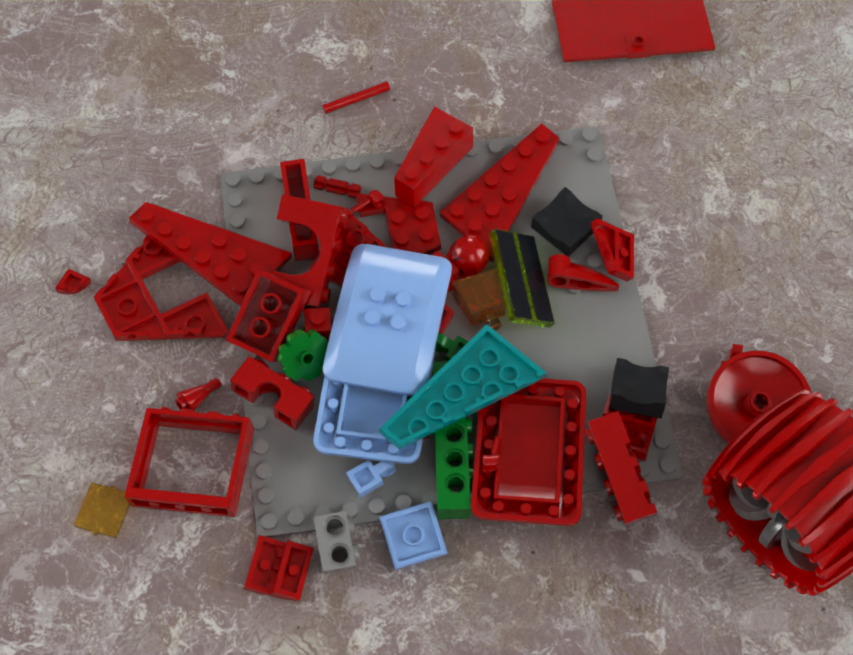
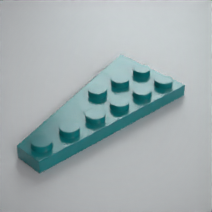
M486 324L380 427L379 433L400 450L546 378L547 372Z

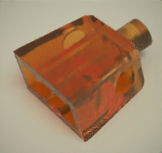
M498 268L452 282V295L471 325L484 322L485 325H489L495 331L501 328L502 324L499 317L504 316L506 313V299Z

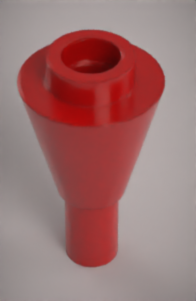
M214 378L205 385L177 392L175 403L180 411L182 409L195 411L209 394L220 388L222 384L218 378Z

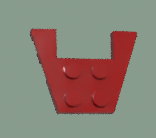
M356 194L357 203L359 204L367 199L368 194ZM384 196L386 202L380 208H376L371 204L359 210L360 218L386 214L393 249L428 255L441 250L433 202L421 201L414 208L399 198Z

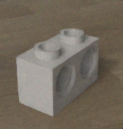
M346 511L314 516L323 574L356 568L355 561L360 560L358 544L352 545L350 534L355 533L353 517L347 518ZM331 522H339L342 524L343 530L338 535H331L327 531L328 525ZM339 548L344 549L348 553L347 559L342 563H337L332 559V553Z

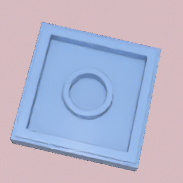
M432 501L379 517L395 570L448 554Z

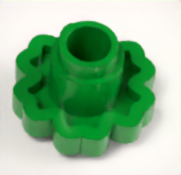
M298 329L294 333L287 335V343L279 346L277 357L278 361L283 365L282 371L294 381H299L302 377L306 381H311L315 377L320 376L327 350L326 338L313 329L307 333L302 329Z

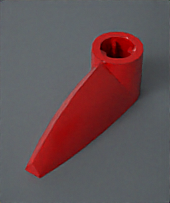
M556 254L548 259V284L552 287L585 291H618L619 284L606 275L592 268L572 263L566 255Z

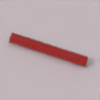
M386 81L322 105L323 111L327 114L389 91V83Z

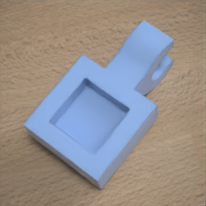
M367 460L346 472L361 498L384 485L381 477L392 475L396 472V469L394 467L395 464L392 462L380 461L373 466L371 461Z

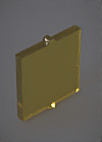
M91 482L74 526L91 531L94 535L102 534L117 539L130 506L124 497L125 491L118 490L113 485L107 487Z

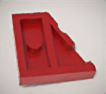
M598 218L592 221L591 227L608 274L624 281L633 279L634 234Z

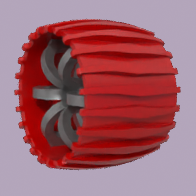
M802 390L780 400L747 424L715 459L705 474L702 485L704 486V496L710 497L707 501L709 508H715L718 512L715 516L718 523L724 521L729 527L727 535L730 538L735 535L743 544L740 548L743 553L749 550L757 558L755 564L758 567H761L763 564L771 570L770 576L773 579L779 577L784 579L785 587L792 589L796 586L798 593L802 595L807 593L809 596H815L835 586L853 573V411L850 408L843 411L837 407V400L830 398L826 401L822 399L823 395L819 392H814L810 395L808 390Z

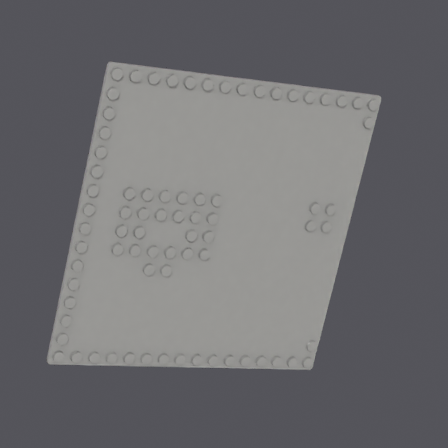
M596 126L553 131L559 137V143L547 165L544 166L537 183L533 186L530 196L518 218L509 230L514 236L533 320L515 317L499 248L494 261L489 260L487 268L479 276L470 280L457 279L458 284L451 292H447L445 303L453 310L454 316L443 334L452 341H455L457 335L470 341L486 323L496 320L499 326L496 332L547 372L546 378L574 380L584 385L586 388L585 430L589 429L588 421L603 415L608 395H611L613 373L617 358L626 359L633 364L643 367L657 366L635 274L634 278L629 281H624L608 274L593 233L569 258L572 263L592 268L618 283V291H585L552 287L548 284V259L552 255L563 253L531 228L532 217L549 205L564 187H567L584 205L600 213L603 216V221L623 229L600 130ZM528 135L473 141V148L424 197L422 201L433 202L441 242V250L439 252L445 257L453 242L463 236L440 217V211ZM410 149L305 162L311 200L341 206L344 209L347 207L351 212L350 208L358 204L357 198L348 197V194L343 196L326 192V189H323V191L315 189L314 180L318 175L327 177V180L333 178L349 182V185L352 183L361 186V194H369L372 190H378L383 196L397 198L395 196L394 177ZM272 166L222 173L221 186L226 230L291 252L292 258L278 272L290 275H300L308 272L315 259L295 261L289 223L276 219L281 196L285 194L281 167ZM359 211L353 214L388 248H392L386 214L361 218ZM517 234L533 236L535 239L554 323L539 321L536 318ZM317 237L318 249H319V251H320V242H319V239H318V237ZM329 282L328 289H331V296L328 304H324V308L330 307L333 325L336 310L332 309H337L342 288ZM233 301L236 318L240 306ZM467 301L474 305L488 304V301H499L500 303L499 307H496L494 311L489 310L482 313L471 312L462 306ZM306 304L304 306V309L319 308ZM304 309L293 333L298 329H302L305 332ZM238 346L240 366L250 356L255 360L260 359L264 361L274 372L285 374L282 371L283 365L280 362L268 361ZM435 350L434 362L446 361L444 359L447 353ZM323 367L322 374L311 381H306L303 377L299 381H294L289 377L292 383L298 387H306L314 396V408L296 431L274 417V406L280 399L277 395L264 393L253 404L243 398L245 417L250 418L255 428L249 452V462L258 536L262 535L270 538L316 531L314 516L346 511L347 518L353 517L354 526L380 522V516L432 501L435 514H437L434 433L430 434L428 439L422 440L421 453L415 462L411 464L394 463L396 472L390 476L381 477L384 485L360 498L348 479L346 472L366 462L367 459L326 455L318 452L314 446L313 438L324 381ZM666 405L662 419L657 418L646 460L637 458L641 469V476L647 484L679 480L683 474ZM479 411L467 416V418H472V434H467L468 443H473V459H469V467H474ZM586 433L583 493L606 490L603 481L608 478L605 469L599 471L594 455L599 454L594 444H589ZM450 436L447 438L449 441L452 442L460 440L456 436ZM370 460L373 466L380 462L376 460ZM452 460L448 463L453 467L461 465V463L456 460ZM470 484V493H472V484ZM453 485L449 487V489L453 492H459L462 490V488L458 485ZM331 522L327 529L341 528L343 526L339 522Z

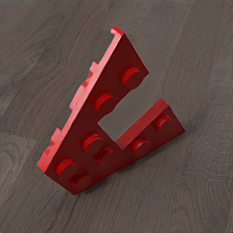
M148 236L143 239V244L135 248L125 260V265L117 274L114 273L107 281L106 286L101 288L94 296V300L116 341L227 338L229 334L208 293L160 314L143 279L181 261Z

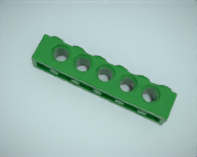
M448 361L433 362L432 377ZM465 417L434 432L437 520L470 519L472 496L470 484H473L474 467H469V459H473V443H468L467 434H472V418ZM450 436H456L460 440L452 442L449 441L447 438ZM452 460L459 461L461 465L453 467L448 463ZM453 485H458L462 488V490L459 492H453L449 489V487Z

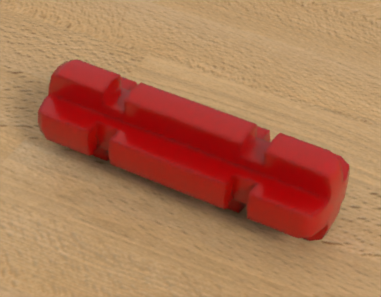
M320 175L315 177L314 188L323 191V189H326V192L343 196L348 194V197L357 198L356 194L361 193V186L352 183L349 185V182L333 178L327 180V177Z

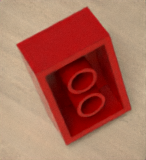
M257 269L226 341L268 361L279 362L277 359L279 346L287 343V335L293 333L311 291L267 270Z

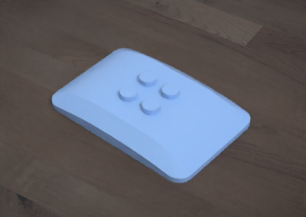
M370 244L357 245L350 256L323 363L325 378L335 383L413 396L428 382L452 273L450 261L439 256Z
M434 356L428 381L432 378ZM324 376L313 438L316 450L322 454L400 464L415 462L420 456L423 438L399 450L379 433L380 427L412 396L329 381Z

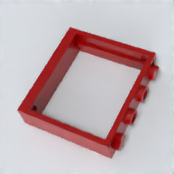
M163 406L161 409L146 408L124 496L132 507L236 517L255 429L250 418L240 417L238 413L229 416L215 411L197 413L191 409L176 411ZM159 426L240 434L227 497L144 489Z

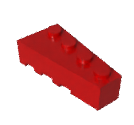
M434 106L394 177L395 196L415 208L473 148V127Z
M619 411L588 421L589 429H586L585 433L589 444H595L599 454L594 455L599 471L605 469L608 479L603 482L608 496L614 495L617 502L613 509L618 522L623 521L625 526L656 516L655 504L651 503L647 483L641 476L640 465L635 453L631 449L632 445Z

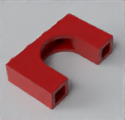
M282 194L276 219L312 229L320 242V256L311 270L300 275L265 270L310 290L311 293L306 305L324 308V304H328L330 300L331 289H328L330 278L333 279L336 273L335 255L340 253L342 247V239L339 238L341 229L346 227L348 214H345L346 209L341 206Z

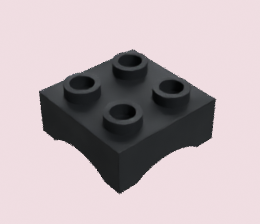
M564 187L549 205L532 217L531 228L569 257L593 234L591 222L597 218L602 220L603 216L584 205L572 191Z
M617 358L613 373L609 409L662 419L666 405L669 367H643L633 364L626 359Z

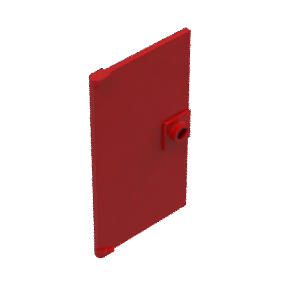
M552 0L563 62L615 58L632 59L651 57L653 55L715 51V44L703 0Z

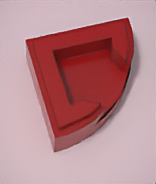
M68 268L55 289L60 294H75L86 289L91 284V280L89 277Z

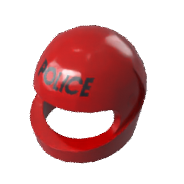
M468 235L460 237L453 242L446 254V258L463 271V273L458 274L459 280H470L479 276L487 268L490 260V250L480 237Z

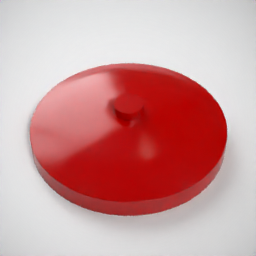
M754 350L731 357L717 369L708 386L706 405L714 429L725 442L729 443L754 418L780 400L802 390H808L810 395L812 393L803 374L789 360L775 353Z

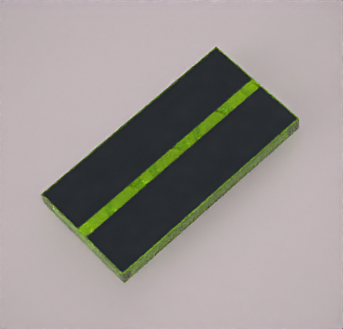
M499 229L492 230L490 237L509 322L550 328L555 324L535 237Z

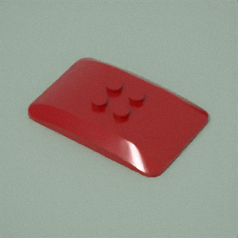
M543 378L479 410L471 496V511L474 516L483 520L556 526H573L579 522L582 514L586 388L582 383L574 380ZM498 436L501 438L498 451V470L484 471L483 455H491L494 439Z

